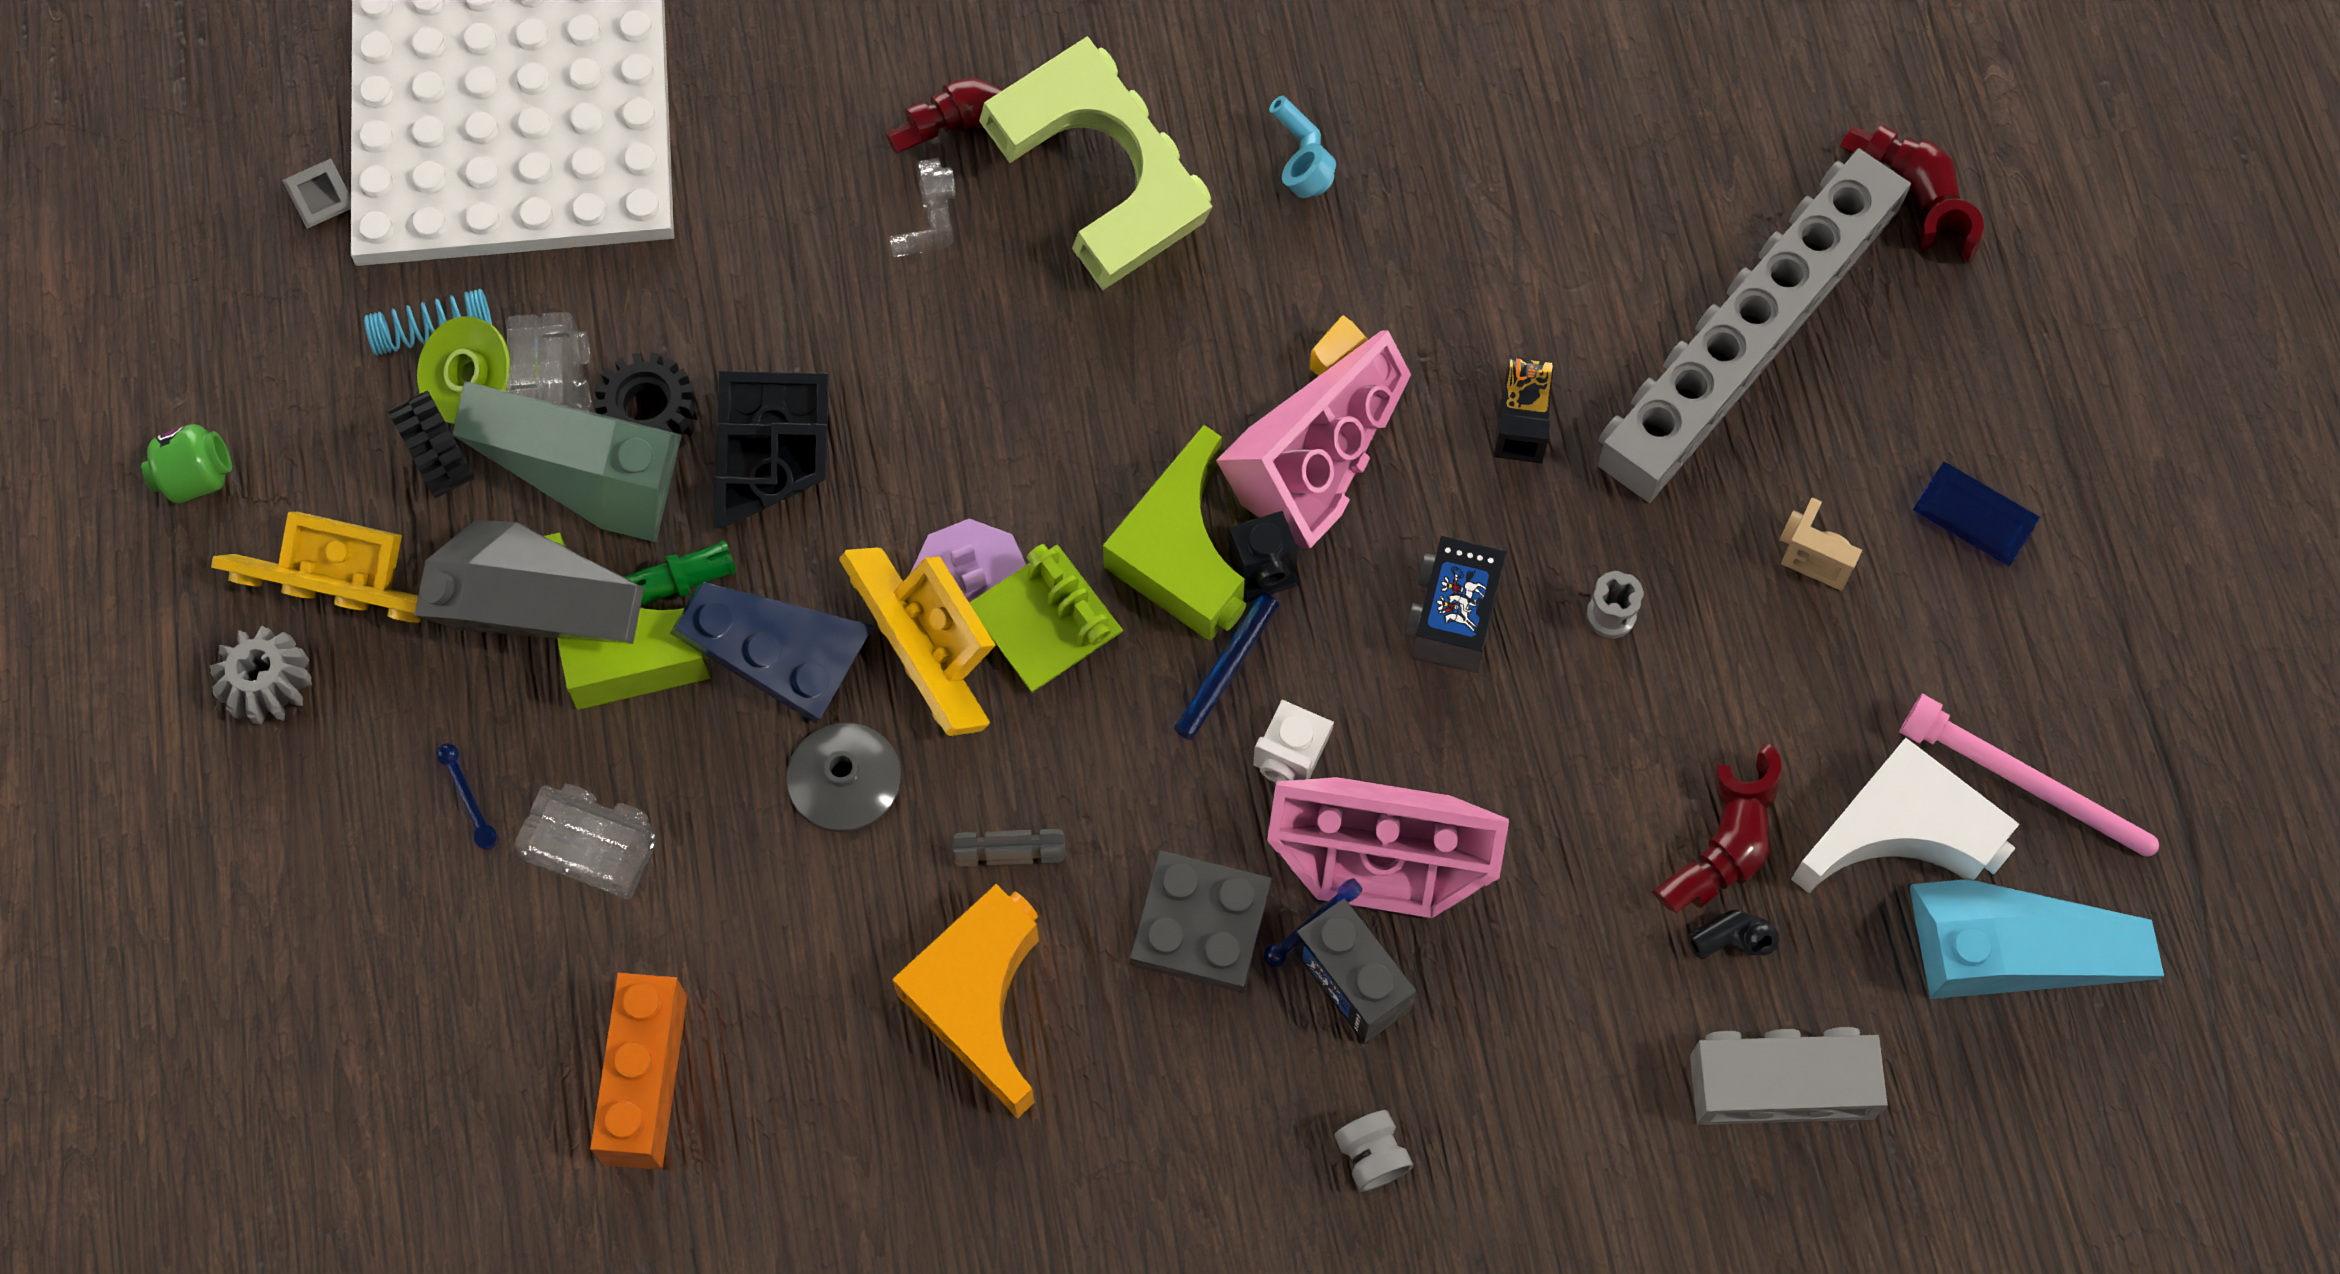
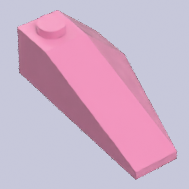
M1388 330L1378 332L1250 426L1216 460L1239 503L1259 518L1283 511L1295 543L1303 549H1310L1342 516L1350 500L1345 496V493L1355 473H1363L1370 460V457L1365 452L1377 428L1386 427L1411 376Z

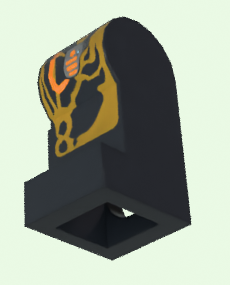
M1509 356L1504 391L1500 400L1494 457L1543 463L1549 440V410L1553 361ZM1509 440H1517L1532 443L1526 446H1518L1511 443Z

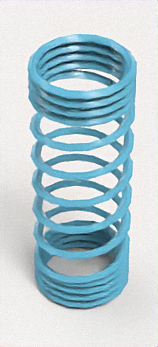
M478 289V291L470 290L469 293L465 291L464 298L467 316L482 319L492 325L488 304L481 289ZM450 295L453 318L461 317L454 296ZM436 298L435 305L440 326L447 320L440 301ZM421 302L420 304L424 322L425 341L417 328L410 306H406L410 329V344L403 333L396 311L392 308L391 313L395 328L396 347L391 342L384 315L381 312H378V314L374 312L373 315L370 313L369 316L365 315L366 334L373 354L378 356L383 353L387 354V352L391 353L392 350L397 352L400 347V337L407 347L412 348L415 340L414 332L418 340L425 345L429 338V329L431 333L435 331L425 303Z

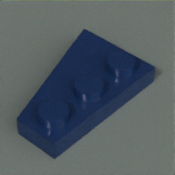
M702 582L697 586L670 634L815 723L821 719L874 625Z

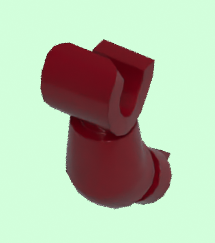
M978 78L960 79L943 85V92L932 96L930 105H926L924 101L905 108L908 123L885 133L887 140L894 152L899 154L937 137L938 129L943 128L945 132L959 128L961 131L973 127L984 128L979 122L984 102L1004 89Z
M1880 125L1874 135L1856 126L1852 127L1841 142L1840 148L1852 154L1859 148L1880 163L1890 165L1892 171L1911 183L1909 189L1921 212L1927 215L1919 240L1920 250L1932 248L1938 231L1952 230L1959 233L1965 240L1961 255L1970 263L1975 258L1984 231V219L1977 207L1968 201L1960 199L1953 159L1942 148L1926 139L1919 143L1907 137L1903 142L1897 139L1899 132L1884 125Z
M1768 743L1762 745L1757 755L1756 768L1763 778L1755 782H1741L1733 776L1730 765L1717 764V792L1723 802L1726 803L1723 808L1717 835L1709 840V849L1699 856L1701 862L1699 865L1691 861L1652 891L1667 909L1677 913L1690 902L1702 908L1718 895V886L1722 889H1727L1735 882L1744 884L1763 866L1769 855L1768 814L1766 808L1776 799L1782 770L1781 759L1774 746Z

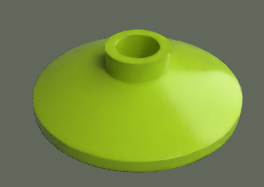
M469 316L450 319L440 325L430 335L421 351L417 367L419 392L421 394L428 390L445 422L455 424L464 381L506 391L510 375V357L502 335L490 323Z

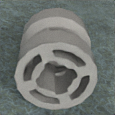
M1387 1110L1377 1111L1361 1117L1339 1129L1334 1134L1341 1153L1349 1155L1353 1162L1352 1177L1360 1192L1385 1185L1406 1174L1414 1166L1407 1150L1399 1147L1394 1139L1393 1134L1396 1126Z

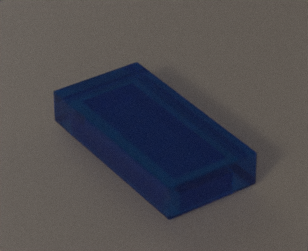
M1943 461L1913 508V511L2009 567L2041 518Z

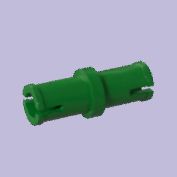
M723 540L719 544L678 557L676 553L664 557V563L626 576L622 575V577L644 588L641 601L642 606L677 594L679 598L690 595V589L697 587L702 582L708 583L728 575H735L736 568L731 554L728 555L729 548L725 540Z

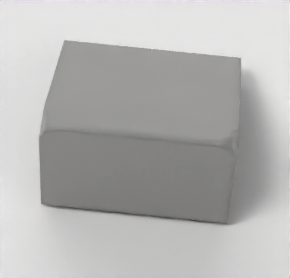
M331 158L282 180L307 229L351 209V196Z

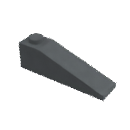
M474 520L425 561L414 616L461 631L633 644L644 588L600 564L576 554L560 543L538 534L537 531L523 524L506 521Z

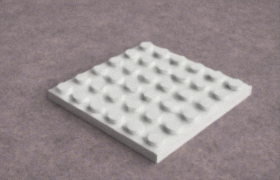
M352 0L351 257L356 266L674 239L664 0Z

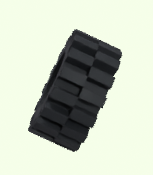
M640 352L632 354L634 363L627 366L623 357L615 361L618 371L616 374L608 368L602 373L601 376L605 385L597 383L594 390L597 400L593 401L597 414L681 435L684 432L692 436L695 430L693 419L698 420L697 401L687 373L683 368L679 370L676 361L668 358L665 364H663L661 355L651 352L649 362H645ZM655 391L666 397L667 404L665 410L652 419L634 420L626 414L627 403L640 393ZM683 435L681 436L679 448L685 444Z
M428 390L387 410L435 499L475 479Z

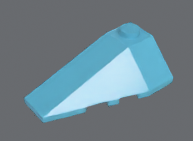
M1970 879L1911 884L1909 887L1930 999L2158 980L2164 977L2154 927L2150 919Z

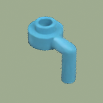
M1279 96L1272 102L1269 111L1300 140L1299 150L1289 159L1284 167L1282 181L1299 198L1321 195L1331 186L1334 180L1336 161L1321 146V133L1319 129L1285 96Z

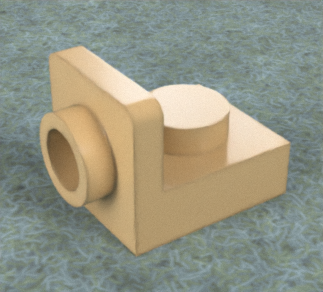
M1812 497L1804 515L1793 510L1779 541L1788 544L1789 547L1781 564L1843 591L1862 550L1850 545L1839 534L1828 531L1821 532L1811 527L1822 501Z

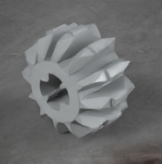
M261 625L254 639H251L246 632L238 630L237 640L239 644L234 648L219 645V653L225 661L210 665L211 675L217 681L212 687L214 696L220 703L226 704L227 711L235 718L241 719L247 715L252 723L261 726L268 712H272L276 719L284 721L285 710L283 707L288 703L303 706V697L297 690L312 685V677L305 670L309 665L308 656L302 648H295L296 642L287 633L281 632L275 636L269 628Z

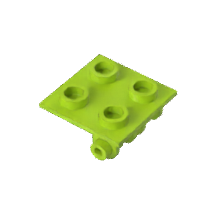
M1045 544L1037 546L1027 555L1030 563L969 602L995 645L1031 693L1123 632V629L1058 544L1049 550Z

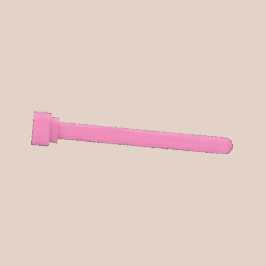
M1922 693L1907 715L1899 733L1920 744L1925 740L1933 745L1936 740L2142 856H2152L2158 851L2159 841L2154 835L1948 721L1950 715L1941 710L1943 704Z

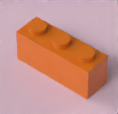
M629 973L617 974L590 1150L602 1165L662 1170L688 997L677 977Z

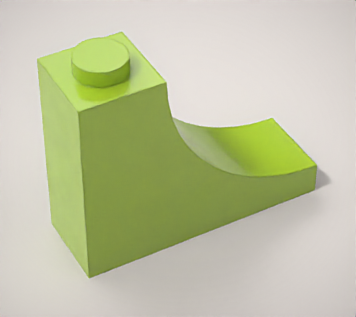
M1203 425L1104 543L1103 558L1106 570L1202 637L1211 641L1221 628L1228 631L1236 624L1245 610L1246 603L1243 601L1245 579L1222 559L1209 539L1203 524L1200 509L1202 495L1212 472L1218 465L1216 460L1221 456L1222 436Z
M560 533L544 536L566 547ZM640 608L633 644L557 638L566 687L577 710L710 679L706 661L709 657L670 634L684 608L675 610Z

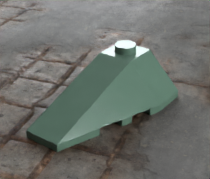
M464 381L452 433L454 437L600 529L657 542L681 434Z

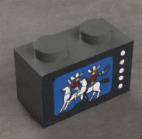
M1441 536L1437 554L1425 553L1418 586L1428 589L1424 605L1412 604L1405 633L1406 636L1415 638L1412 658L1474 673L1478 672L1507 551Z
M1345 898L1296 932L1294 953L1364 1044L1411 1011L1416 989Z

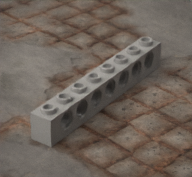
M1859 148L1845 164L1839 160L1836 161L1822 179L1820 187L1823 190L1815 199L1806 196L1796 207L1789 219L1792 226L1786 233L1782 235L1776 231L1765 243L1758 255V258L1761 260L1753 271L1746 267L1743 268L1735 277L1727 290V294L1730 296L1721 308L1716 304H1712L1703 314L1695 328L1698 334L1689 345L1682 340L1674 347L1664 362L1663 367L1667 370L1657 381L1648 378L1642 384L1631 401V405L1634 406L1631 412L1624 419L1617 415L1609 422L1598 440L1603 445L1597 466L1650 504L1900 211L1911 183ZM1837 209L1846 210L1850 212L1852 215L1843 214L1839 212ZM1806 244L1815 245L1822 251L1812 250ZM1774 280L1785 281L1791 287H1782L1775 283ZM1742 317H1753L1757 319L1761 324H1751L1745 321ZM1709 353L1723 354L1730 361L1716 360ZM1677 390L1692 391L1698 398H1685ZM1644 428H1659L1667 436L1656 437L1650 435Z

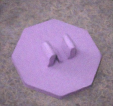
M967 519L928 534L911 572L925 557L940 556L968 602H971L1024 567L1026 563L1012 534L975 520Z

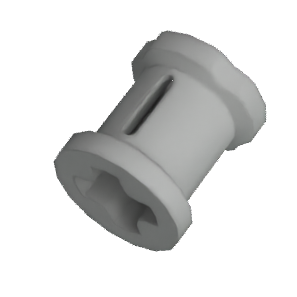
M1612 571L1605 573L1597 580L1586 614L1588 624L1596 634L1604 638L1616 639L1625 636L1632 630L1644 596L1641 583L1633 575Z

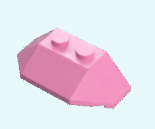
M1338 777L1276 782L1267 841L1276 852L1280 853L1292 871L1318 900L1338 903L1345 898L1350 905L1433 918L1464 900L1484 885L1487 886L1500 878L1509 819L1453 796Z

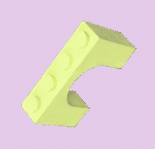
M1087 36L984 102L979 122L1009 163L1058 132L1071 128L1099 130L1114 138L1126 150L1135 170V191L1123 203L1080 230L1072 247L1100 288L1105 290L1204 224L1213 206L1210 203V193L1203 181L1194 174L1190 176L1180 163V154L1173 140L1164 132L1159 134L1147 118L1149 112L1143 99L1134 90L1128 91L1117 77L1118 70L1110 54L1103 48L1097 49Z

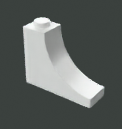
M1905 738L1804 858L1791 880L1810 894L1819 883L1841 868L1859 861L1878 857L1915 858L1944 867L1963 879L1975 880L1984 868L1994 875L2014 851L2015 847L2006 840L2018 827L2019 823Z

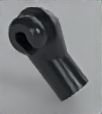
M1730 910L1687 934V940L1693 952L1702 960L1725 946L1751 955L1766 956L1775 951L1779 945V934L1775 927L1763 918L1739 910Z

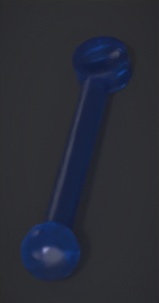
M442 744L438 747L436 757L439 763L447 766L476 829L473 835L474 841L481 849H492L498 843V834L492 826L486 825L457 762L459 751L453 744Z
M1352 878L1344 882L1331 900L1279 945L1272 944L1268 946L1264 951L1265 962L1272 967L1283 965L1286 960V953L1295 946L1296 932L1345 898L1347 902L1356 899L1363 890L1358 881Z

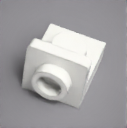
M1281 700L1264 738L1259 737L1254 749L1253 765L1259 767L1261 774L1275 783L1279 781L1310 779L1331 735L1334 722Z

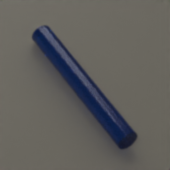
M1267 593L1259 595L1174 726V730L1180 736L1188 740L1194 739L1280 605L1271 595Z

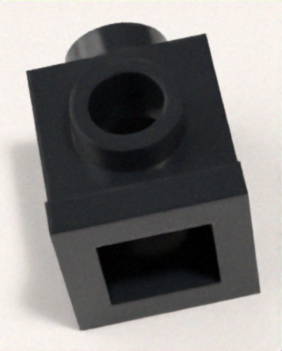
M1283 511L1229 527L1228 555L1234 571L1245 579L1244 596L1247 602L1299 586V579L1296 574L1298 548Z

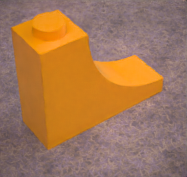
M995 884L892 980L897 996L1018 1119L1035 1103L1032 1087L1022 1077L1007 1050L1003 1037V1012L1007 991L1016 970L1028 952L1039 942L1037 924L1034 922L1038 918V914L1019 893L1014 892L1008 896Z

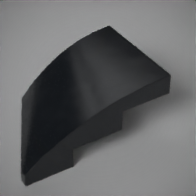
M719 370L714 529H723L826 480L829 373Z

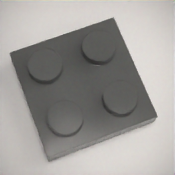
M1160 850L1131 953L1130 965L1244 993L1272 878Z

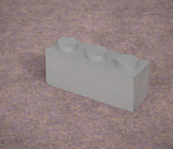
M1854 1027L1829 1029L1824 1031V1036L1801 1037L1800 1031L1796 1029L1769 1031L1764 1034L1765 1038L1742 1039L1741 1033L1737 1031L1709 1033L1705 1036V1040H1699L1690 1054L1697 1125L1874 1120L1888 1106L1879 1035H1860V1030Z

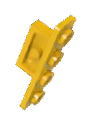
M288 512L278 564L237 554L213 556L211 567L228 571V580L234 583L263 586V580L281 583V592L287 595L315 598L316 592L334 595V604L340 607L368 610L369 604L387 607V616L396 620L419 623L422 619L414 616L418 595L392 590L402 535L301 512Z
M881 548L846 550L839 560L849 575L851 584L862 596L876 619L878 628L889 640L903 663L907 675L914 681L932 710L935 721L949 736L982 732L990 724V721L967 686L964 678L996 645L941 557H925L910 575L902 581Z

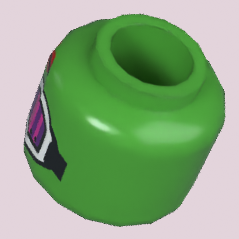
M196 424L187 425L154 437L147 448L148 460L142 462L141 465L143 477L150 490L154 493L161 491L168 500L175 504L187 503L221 490L226 481V474L232 470L231 458L221 436L216 431L208 432L204 427Z

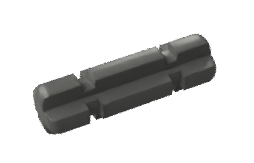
M1040 829V835H1032V830L985 831V837H977V832L956 833L953 837V860L955 865L959 867L978 866V862L983 860L987 861V866L1033 864V858H1041L1042 863H1060L1065 860L1066 856L1065 834L1061 829Z

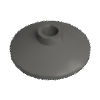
M856 723L831 724L811 733L794 751L787 771L788 791L797 811L813 825L833 832L856 831L877 822L894 804L901 785L900 763L892 745L874 729ZM845 762L852 766V771L845 777H836L832 774L833 767L838 763Z

